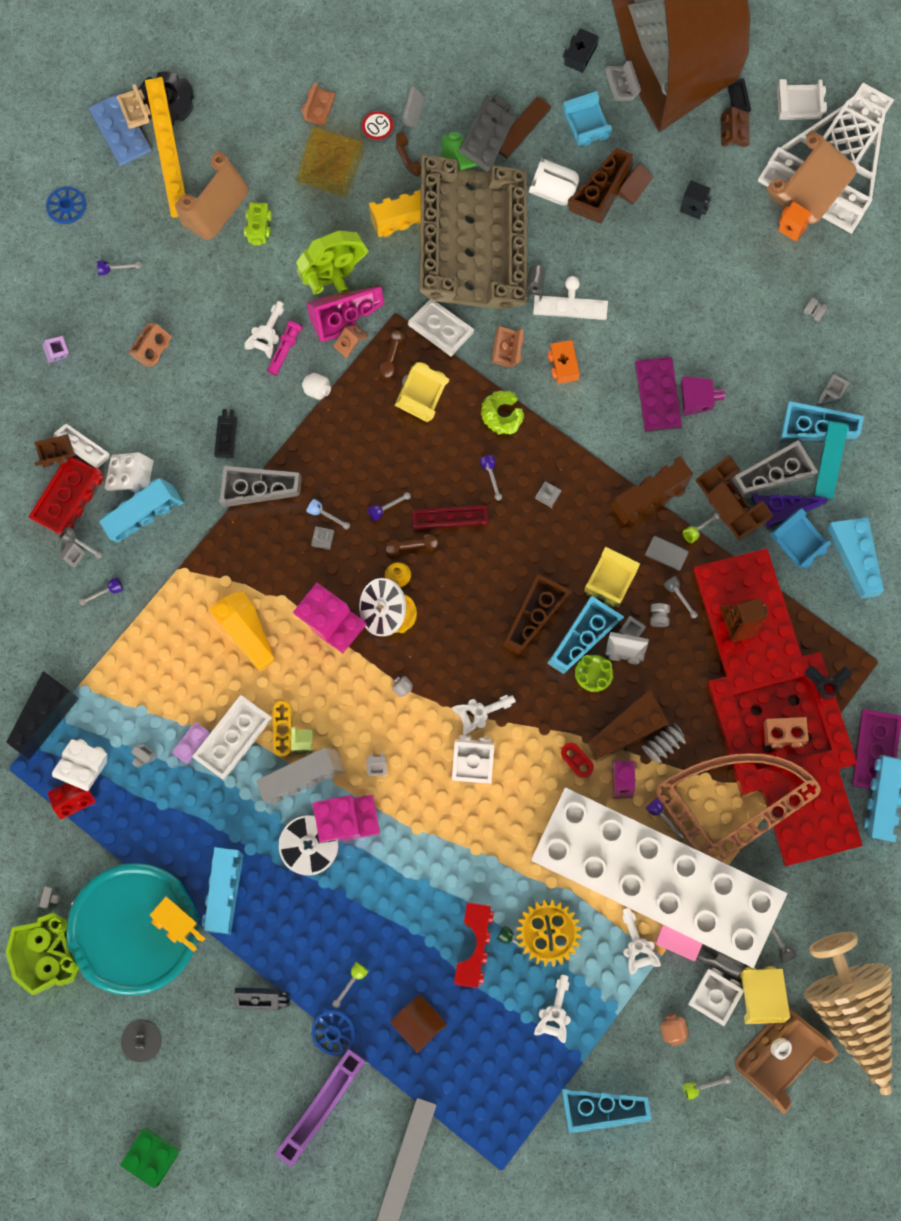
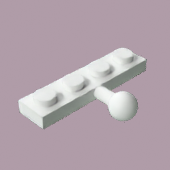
M570 276L565 281V286L568 289V298L542 296L540 302L539 295H535L533 315L606 320L608 301L575 298V291L578 289L580 282L577 277Z

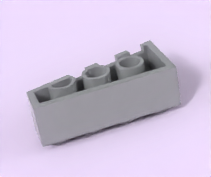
M224 466L219 503L223 507L300 496L302 477L300 473Z
M325 747L256 780L264 803L275 805L282 802L283 798L287 796H295L301 790L314 787L320 782L346 772L338 751Z

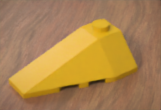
M242 590L224 597L209 609L212 616L259 672L275 660L254 604Z

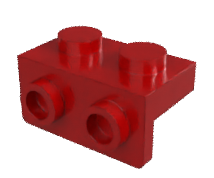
M65 783L47 792L52 809L59 819H64L96 802L90 789L86 791L69 783Z

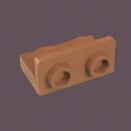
M314 82L313 87L309 88L307 103H304L302 106L304 120L325 126L336 93L320 89L318 83Z

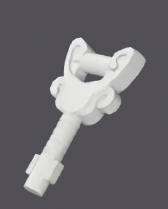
M277 301L276 305L272 306V314L266 326L261 325L259 328H252V336L245 342V349L257 348L265 351L268 358H272L273 344L279 342V337L276 335L273 326L278 316H281L284 311V304ZM264 339L268 342V344L259 342L257 340Z
M505 695L500 697V701L485 707L482 703H477L476 700L472 699L468 702V705H457L452 707V710L460 716L464 725L463 735L467 736L476 727L479 729L485 728L488 713L502 707L504 709L511 707V704L515 703L513 695L509 697ZM467 711H470L474 715L473 723H471L467 715Z
M630 908L624 909L622 918L624 924L627 923L632 942L628 944V948L623 952L625 957H629L628 970L630 975H633L638 968L647 965L660 967V961L652 951L655 947L654 943L639 938L634 922L636 921L634 912L632 913ZM639 953H646L648 957L635 960V956Z
M561 975L560 980L557 979L555 988L558 989L554 1006H549L546 1010L542 1009L539 1012V1017L542 1020L535 1028L534 1035L546 1033L557 1036L562 1043L566 1042L565 1025H568L571 1019L569 1016H565L566 1012L561 1007L565 990L568 991L569 987L568 976ZM555 1021L560 1027L556 1028L546 1025V1022Z

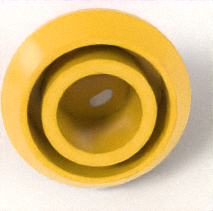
M395 562L387 567L385 578L394 581L399 587H403L410 581L411 571L406 564Z

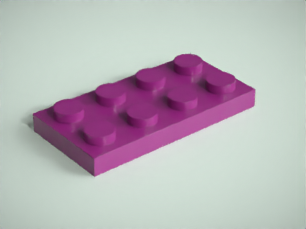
M672 357L636 360L635 368L644 431L682 428Z
M868 709L861 710L855 755L857 764L854 766L851 786L871 790V781L876 777L877 772L874 770L876 759H879L880 755L897 758L901 715Z

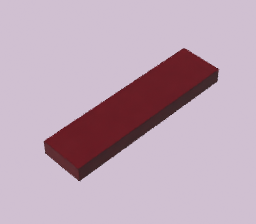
M487 505L412 510L413 530L489 525Z

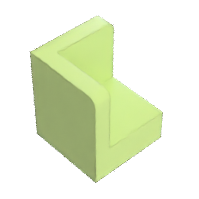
M291 727V751L293 754L313 753L312 730H297L296 727Z

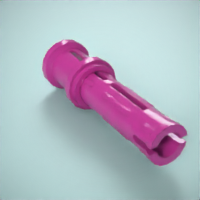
M293 321L287 322V328L284 334L280 336V345L266 370L268 373L275 376L278 375L289 349L295 345V339L303 329L299 324Z

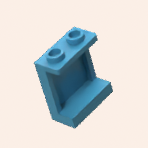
M802 508L791 514L769 535L798 569L803 567L807 569L815 562L813 559L817 555L822 556L829 550L828 546L831 542L829 540L826 541L805 517L807 513Z

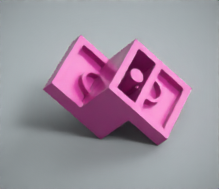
M318 583L314 585L293 611L296 617L309 625L315 635L342 654L367 625L365 621L350 611L345 602Z
M373 794L357 798L348 795L312 803L320 843L337 839L344 842L380 834Z

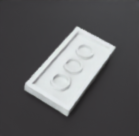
M240 695L192 757L225 781L272 720V717Z

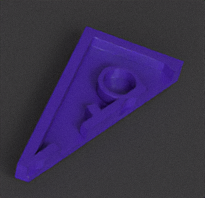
M752 494L751 496L755 506L759 502L764 501L774 515L772 519L764 524L766 529L782 523L800 508L808 512L828 502L826 498L821 497L801 498L800 496H779L773 494L770 496Z

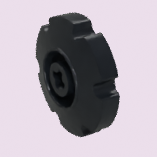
M158 72L155 78H163L173 126L176 120L184 121L192 112L194 106L191 100L194 99V93L186 78L179 79L178 74L175 72ZM144 80L138 90H142L145 99L142 100L143 104H147L150 110L146 84Z

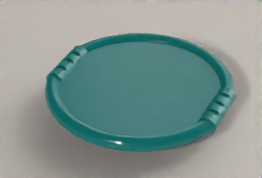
M132 863L109 868L95 876L82 888L70 909L66 935L67 947L85 979L106 992L122 996H136L156 991L179 976L189 963L194 952L183 942L180 943L177 940L174 943L166 936L168 931L163 927L159 930L151 923L153 918H151L150 914L167 897L198 924L194 929L199 932L198 911L180 879L178 880L175 876L161 868L147 864ZM190 933L186 939L196 947L198 939Z

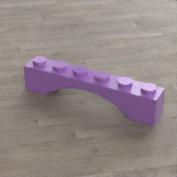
M351 1049L347 1050L312 1104L275 1153L278 1158L290 1167L296 1164L360 1072L366 1060Z

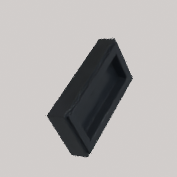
M744 78L738 79L727 87L731 107L751 112Z

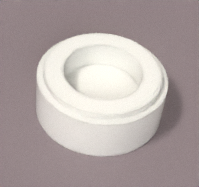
M783 1037L777 1038L771 1045L772 1055L780 1060L787 1058L792 1050L791 1043Z

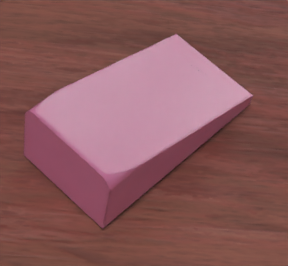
M664 925L655 944L692 961L696 960L702 943Z

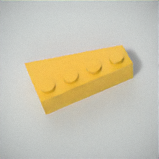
M421 190L415 191L411 196L402 194L396 200L391 201L390 198L383 199V203L380 204L375 202L369 203L370 218L378 237H388L394 231L399 229L403 231L412 224H420Z

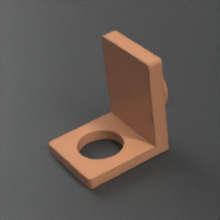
M357 325L345 327L333 347L345 358H348L358 341L367 339L369 336Z

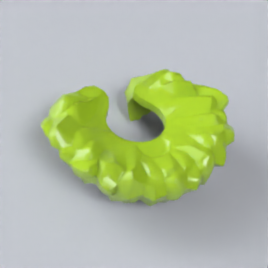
M495 391L492 395L487 396L481 404L483 406L481 415L484 424L488 425V428L492 429L493 432H497L498 435L515 433L523 422L524 413L522 408H515V411L508 417H501L497 412L499 406L503 404L513 405L517 402L518 398L515 392Z

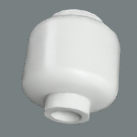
M311 373L303 380L302 388L304 393L317 400L328 396L331 391L329 379L320 374Z

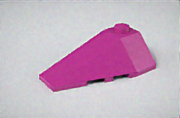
M381 286L322 297L306 302L315 332L320 342L339 337L342 329L349 324L351 326L357 324L356 319L362 315L368 316L384 305Z

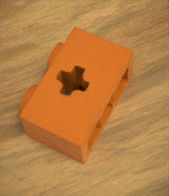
M793 201L790 207L786 206L783 210L782 217L778 222L780 224L778 231L797 242L806 230L812 212Z
M573 340L550 344V351H547L549 362H552L554 367L551 368L552 378L556 379L557 384L578 381L580 372Z

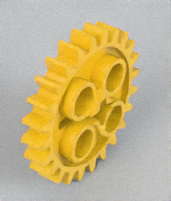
M543 900L542 906L535 902V909L529 906L527 908L529 914L526 912L522 913L525 920H518V923L522 925V927L516 928V931L521 933L516 936V939L522 940L518 947H525L526 949L522 954L530 953L528 960L530 961L535 957L536 965L541 960L544 967H546L548 962H551L552 967H554L556 960L562 965L563 957L569 961L570 955L568 953L574 955L576 951L573 947L580 946L576 940L581 939L582 936L576 933L581 931L582 928L575 926L579 919L573 920L572 917L575 912L568 914L569 907L567 906L562 909L561 902L557 906H554V900L551 901L550 905H547L546 901ZM544 916H548L549 931L553 932L551 936V944L553 947V951L549 950L548 934H544L547 930V924ZM555 917L560 918L562 925L559 927L555 926L552 923V919ZM539 920L543 926L541 929H535L532 922ZM558 937L563 938L565 946H557L555 939ZM537 940L544 941L546 948L538 949L535 942Z

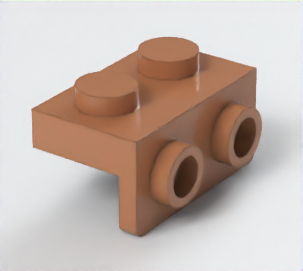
M501 326L497 327L491 362L507 368H512L519 364L522 358L520 352L521 346L524 343V330L513 331Z

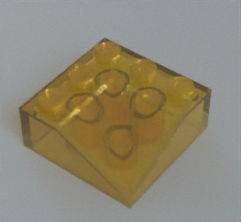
M313 126L306 142L296 182L346 198L365 152L364 142Z

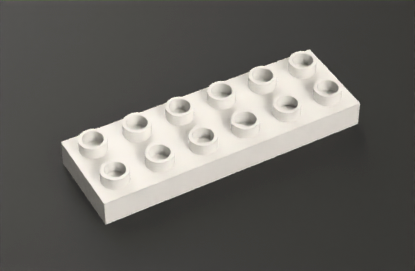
M566 787L531 861L752 968L756 964L788 894Z

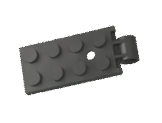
M488 95L483 99L458 152L487 172L491 169L516 115L508 113L511 105L497 95L492 100H489L490 96Z

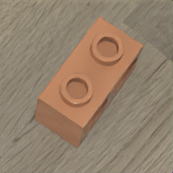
M147 323L128 353L144 366L153 367L158 363L159 356L163 350L169 346L172 336L158 324ZM156 334L158 336L157 342L155 341ZM146 350H148V356H147V357L145 356V351H146Z
M807 717L766 719L763 723L765 746H771V749L783 748V745H791V748H801L803 744L809 741ZM778 730L781 737L778 739L774 738L771 731ZM791 730H799L801 736L799 738L794 737Z

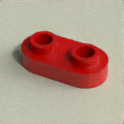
M565 744L561 749V757L578 777H589L594 769L592 761L577 744ZM573 751L574 756L569 757L567 752ZM580 766H586L587 771L582 772Z

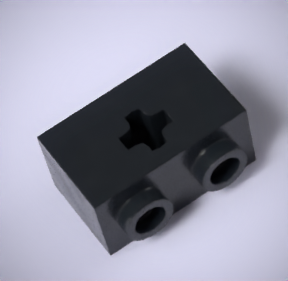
M580 28L577 34H573L570 47L564 51V65L583 73L598 46L599 36Z
M690 180L683 196L680 212L700 220L702 214L706 215L709 209V203L712 198L709 195L711 188Z

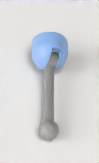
M313 499L309 504L306 512L312 515H319L321 513L342 525L344 529H349L350 524L348 522H343L325 512L322 504L316 499Z

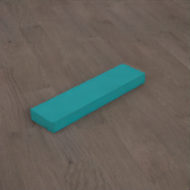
M828 422L814 496L828 499L834 498L848 424Z

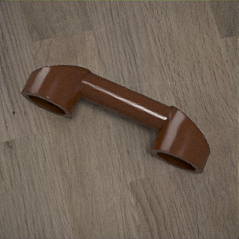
M404 132L397 133L396 149L406 169L414 176L421 175L420 163L418 161L411 162L404 146L408 145Z
M396 330L390 334L391 346L388 356L380 367V374L386 380L392 379L395 376L393 361L398 346L403 345L405 342V335L401 331Z
M428 534L423 539L399 542L395 539L390 540L386 544V553L391 557H396L402 549L422 546L427 551H435L438 548V539L434 535Z

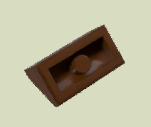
M638 164L619 189L618 196L634 204L651 182L653 176L641 164Z

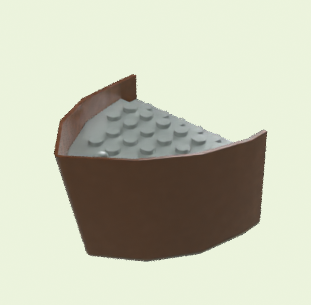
M612 0L625 58L627 61L632 62L641 88L639 96L658 132H661L739 79L749 54L750 9L748 0Z

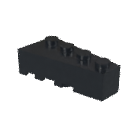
M43 671L6 743L30 760L79 698Z

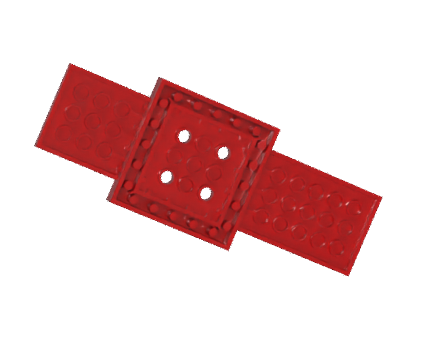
M768 548L693 567L726 677L708 681L707 687L728 755L752 753L776 756L802 767L820 785L821 791L816 798L773 826L784 866L787 867L862 847L860 834L839 770L854 767L857 761L836 696L830 700L822 699L815 689L817 686L804 674L807 668L814 666L825 678L829 677L821 652L802 657ZM760 598L762 604L765 603L768 609L766 620L754 637L732 643L720 607L741 600ZM824 686V690L827 693H833V689L830 686ZM795 696L799 701L798 705H790L788 698ZM758 706L761 709V714L758 716L753 715L751 707ZM807 717L808 735L810 736L809 743L803 744L801 748H791V745H783V748L773 749L771 753L763 751L762 746L765 743L763 723L766 719ZM778 730L771 731L774 738L778 739L781 737ZM791 730V733L794 737H800L801 734L799 730ZM750 762L731 764L740 795L744 796L761 791L766 808L805 783L796 774L775 765ZM809 783L806 791L798 790L803 796L804 801L808 800L807 794L812 793L814 795L816 793V785L812 786ZM791 795L789 797V804L796 807L800 804L801 799L798 795ZM776 806L773 808L772 814L774 817L780 818L783 816L784 810L782 807Z

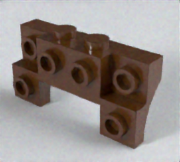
M727 456L717 465L700 475L695 481L708 497L710 505L720 514V519L728 525L735 537L740 541L744 540L757 528L762 527L774 515L764 501L759 502L752 509L731 481L741 470L732 457Z

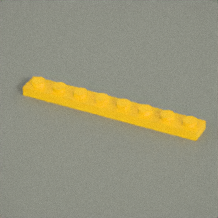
M162 77L145 80L170 213L171 217L175 218L178 217L175 204L186 193L164 81Z

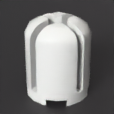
M541 158L528 193L561 206H566L568 199L575 194L579 183V176L576 171Z

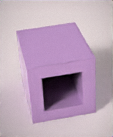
M63 336L45 340L42 345L48 363L67 358L69 354Z

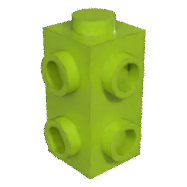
M249 202V209H246L248 225L244 226V236L247 237L248 242L252 245L260 246L262 243L267 244V238L271 236V228L268 227V221H272V210H269L268 203Z

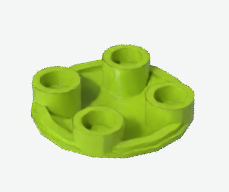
M599 655L583 656L575 668V677L578 684L590 692L605 690L613 679L612 663Z

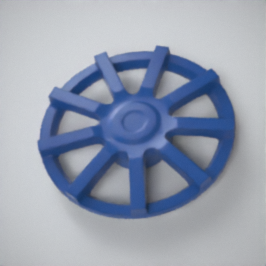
M61 187L53 191L48 197L46 210L49 217L57 223H74L83 216L86 210V199L76 188ZM66 190V195L61 198L57 192ZM69 190L76 192L71 199L69 198ZM54 194L59 199L58 203L50 201ZM80 195L82 202L74 203L73 201ZM49 205L59 206V208L50 211ZM83 205L81 211L75 209L74 206ZM61 211L59 218L53 216L56 212ZM74 211L78 215L72 218L70 212ZM65 213L68 214L69 220H62Z
M330 1009L319 1014L314 1020L312 1038L315 1045L322 1052L333 1056L342 1055L355 1043L356 1027L346 1013ZM334 1014L341 1016L337 1024H335ZM330 1015V1025L322 1018L323 1016ZM345 1019L350 1026L341 1028L340 1025ZM320 1021L326 1029L315 1028L317 1022ZM351 1030L352 1037L350 1038L342 1033ZM315 1033H324L325 1037L317 1042ZM340 1038L350 1042L346 1048H344ZM326 1040L330 1041L328 1051L320 1046ZM334 1042H337L341 1051L332 1052Z

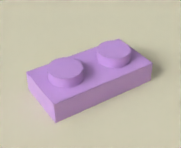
M195 721L171 753L188 765L193 759L192 756L210 735V732Z

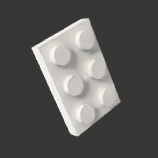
M431 299L408 322L411 328L450 356L474 333L472 327Z

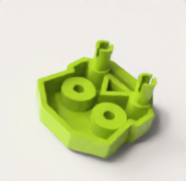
M336 231L312 241L309 248L305 249L296 261L298 266L297 272L302 283L311 287L313 294H319L323 291V286L334 284L338 294L347 293L350 289L343 278L349 276L355 269L354 266L369 250L357 232Z
M55 913L39 917L37 923L12 927L5 951L13 980L34 996L56 984L64 986L75 982L80 971L67 947L66 928L68 919L62 918ZM42 936L43 941L38 944L37 938ZM62 943L64 946L65 953L57 951L62 945ZM47 965H50L51 971L47 973L45 968Z

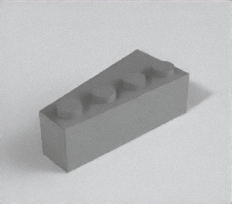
M798 440L734 476L731 481L740 494L746 496L811 478L818 471Z

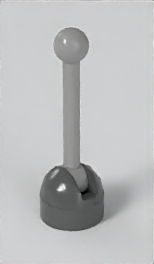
M67 526L62 531L59 539L63 542H76L95 554L96 558L102 557L101 551H96L78 540L76 533Z
M674 576L663 584L669 592L677 593L689 610L691 618H697L698 613L693 611L679 591L680 581Z
M772 926L771 932L781 947L779 956L784 964L797 957V954L793 948L784 946Z

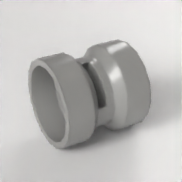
M813 297L803 313L807 316L811 315L815 321L820 322L829 306L820 304Z
M661 603L652 604L650 625L655 627L669 626L668 613H670V606Z

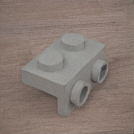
M627 61L624 66H608L605 69L614 100H634L640 93L641 88L632 62Z

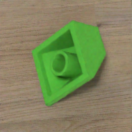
M450 132L448 135L442 136V157L457 160V168L460 170L478 166L458 152L465 137L458 132Z

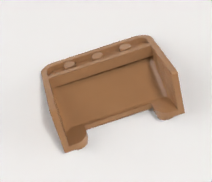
M812 130L806 138V143L813 151L788 183L781 179H776L766 188L772 201L784 209L786 206L790 207L794 201L812 212L809 224H815L820 221L857 172L856 166L820 134Z
M789 1009L790 1018L785 1023H768L735 1060L737 1071L783 1115L791 1107V1099L785 1093L786 1089L814 1058H817L822 1063H830L839 1055L828 1038L791 1009ZM780 1037L785 1038L792 1045L790 1055L782 1060L777 1059L771 1053L772 1043Z

